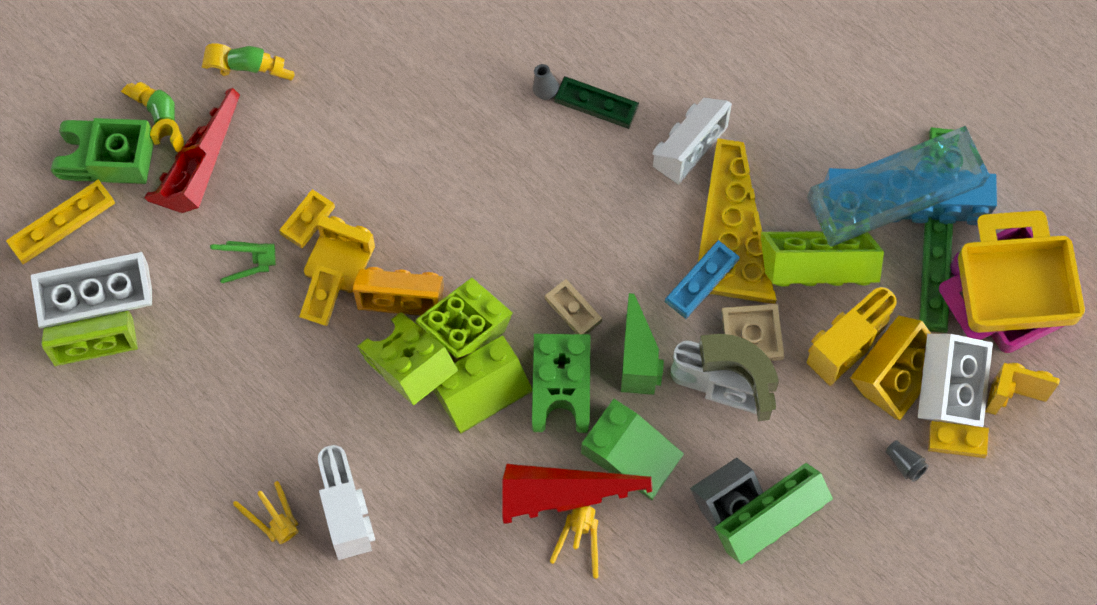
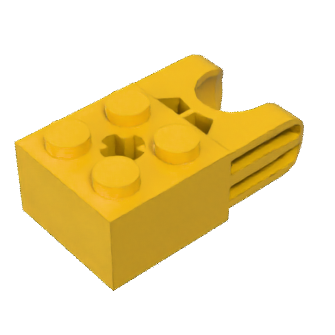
M883 287L874 289L847 314L841 312L831 323L833 326L827 332L821 330L811 340L813 345L808 350L810 354L806 363L829 386L836 382L870 351L875 337L886 328L890 319L889 315L894 311L897 303L893 292Z

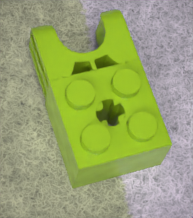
M400 312L391 319L392 323L395 324V329L389 337L381 341H372L366 338L357 345V348L360 350L365 361L384 377L389 385L412 405H415L457 372L458 369L441 343Z

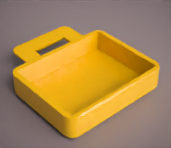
M1039 210L981 215L977 220L981 242L965 244L958 255V265L970 329L974 332L982 333L1077 324L1084 315L1085 306L1071 239L1067 236H1050L1047 216ZM1032 227L1033 238L997 241L996 230Z

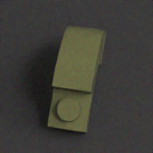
M729 334L701 335L699 350L703 372L728 370L744 377L753 391L758 421L770 420L772 410H776V400L773 392L777 390L779 379L767 355L756 345L741 337Z

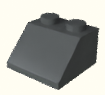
M737 457L690 488L700 511L713 529L764 493L754 470Z

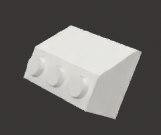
M703 98L698 105L694 103L688 109L685 115L686 119L681 124L679 122L676 123L671 129L668 140L665 143L661 141L654 149L653 167L679 185L717 141V138L727 129L732 103L726 100Z
M927 334L918 410L919 419L983 427L992 342L954 334Z

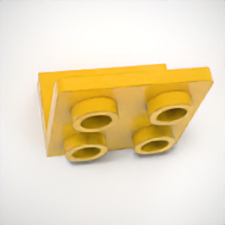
M1004 363L992 381L985 412L996 415L1001 407H1006L1008 399L1012 398L1014 393L1046 402L1059 385L1060 379L1053 377L1047 371L1035 372L1025 369L1019 363Z

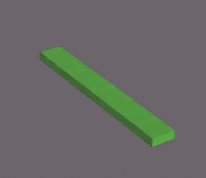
M930 128L927 172H956L958 130ZM928 218V222L924 223L919 320L923 321L931 332L947 333L949 307L939 292V286L942 282L950 279L953 224L939 223V220Z

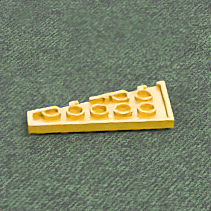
M717 138L698 262L718 240L736 253L740 259L709 294L776 304L777 300L772 282L765 274L761 244L762 227L755 203L754 188H752L744 142Z

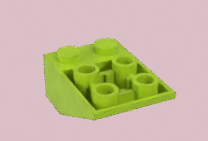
M471 277L418 317L415 322L441 343L452 355L459 358L480 349L505 333L513 312Z

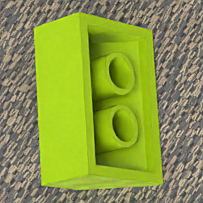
M127 310L46 327L43 330L42 348L54 366L138 350L134 320L130 311Z
M503 335L455 362L454 364L458 371L433 390L460 434L533 392L518 357Z

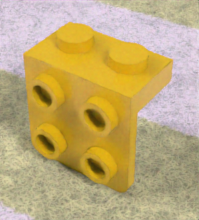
M321 215L317 223L320 236L304 267V274L312 279L317 264L343 272L345 275L340 290L352 293L359 269L366 268L375 248L373 234L363 226L357 225L353 227L345 224L338 217L331 216L329 218Z

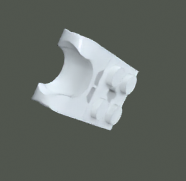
M682 341L676 346L673 355L674 362L671 367V377L675 383L705 392V399L757 414L752 388L744 377L728 370L703 372L699 343Z
M336 445L327 446L318 454V464L325 489L319 490L332 543L338 560L372 551L370 542L375 541L369 516L363 517L364 514H368L362 489H355L345 451Z

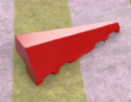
M230 88L225 92L226 96L219 108L213 107L209 112L212 118L207 125L199 126L185 143L182 150L174 157L176 160L168 174L163 172L160 175L159 179L162 183L155 191H148L144 198L148 202L180 213L200 207L240 94L234 88Z
M506 464L502 479L503 524L512 523V517L528 514L530 519L538 517L539 511L557 510L558 512L599 504L602 503L603 497L617 494L619 499L628 497V492L635 490H646L649 493L653 489L652 477Z

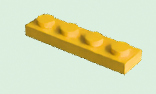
M98 179L7 239L6 242L24 265L114 205L115 201Z

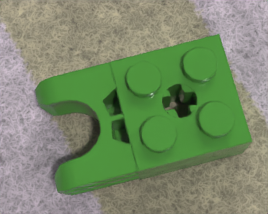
M94 118V121H63L59 128L60 135L66 143L79 145V147L70 155L55 157L51 165L52 174L58 179L68 181L95 182L99 179L100 182L146 184L154 146L150 136L151 127L148 120Z
M534 334L533 432H543L546 428L548 415L551 411L558 408L567 409L573 414L577 432H589L590 335ZM564 364L565 367L564 369L558 368V365Z

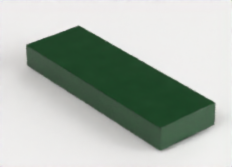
M564 76L554 98L555 103L627 129L630 128L639 107V102Z

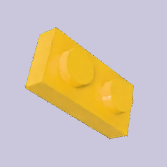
M312 189L280 228V235L303 249L318 230L317 223L321 215L328 217L335 208L334 203Z
M317 264L299 317L328 326L345 273Z
M931 421L928 451L985 458L988 450L989 428Z

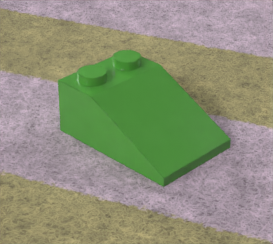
M629 293L621 392L654 395L655 387L661 386L664 359H658L659 348L635 294Z
M616 399L612 400L581 444V454L610 473L652 477V492L647 493L646 490H637L651 500L654 499L684 455L682 451L640 415Z

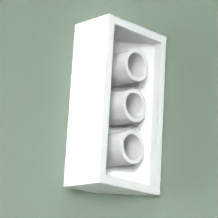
M142 252L31 275L40 329L152 305V285L149 268Z

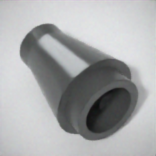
M539 64L534 69L533 92L540 99H552L559 90V83L551 73L549 66Z
M898 440L890 444L886 450V453L893 460L904 478L910 479L912 482L917 481L929 467L924 457L902 445Z

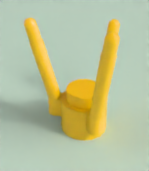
M275 481L274 486L286 517L284 514L278 515L262 491L257 492L262 503L273 518L269 522L271 528H268L238 501L233 502V506L261 529L271 542L277 540L279 544H283L299 532L296 528L299 524L291 512L279 481Z
M585 506L572 509V514L567 515L565 526L553 550L550 563H555L570 528L575 532L573 549H578L581 535L588 533L590 529L593 578L597 579L598 520L594 519V508Z

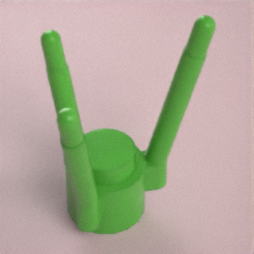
M227 241L226 245H210L212 250L252 252L253 264L259 265L221 278V283L234 281L259 272H269V266L276 265L274 243L256 244Z

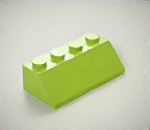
M868 231L761 232L765 274L772 284L781 287L800 283L805 286H815L817 283H828L833 286L855 283L866 286L870 283L880 282L884 251Z

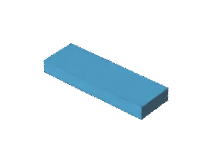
M718 240L665 298V303L687 319L736 265L740 257Z

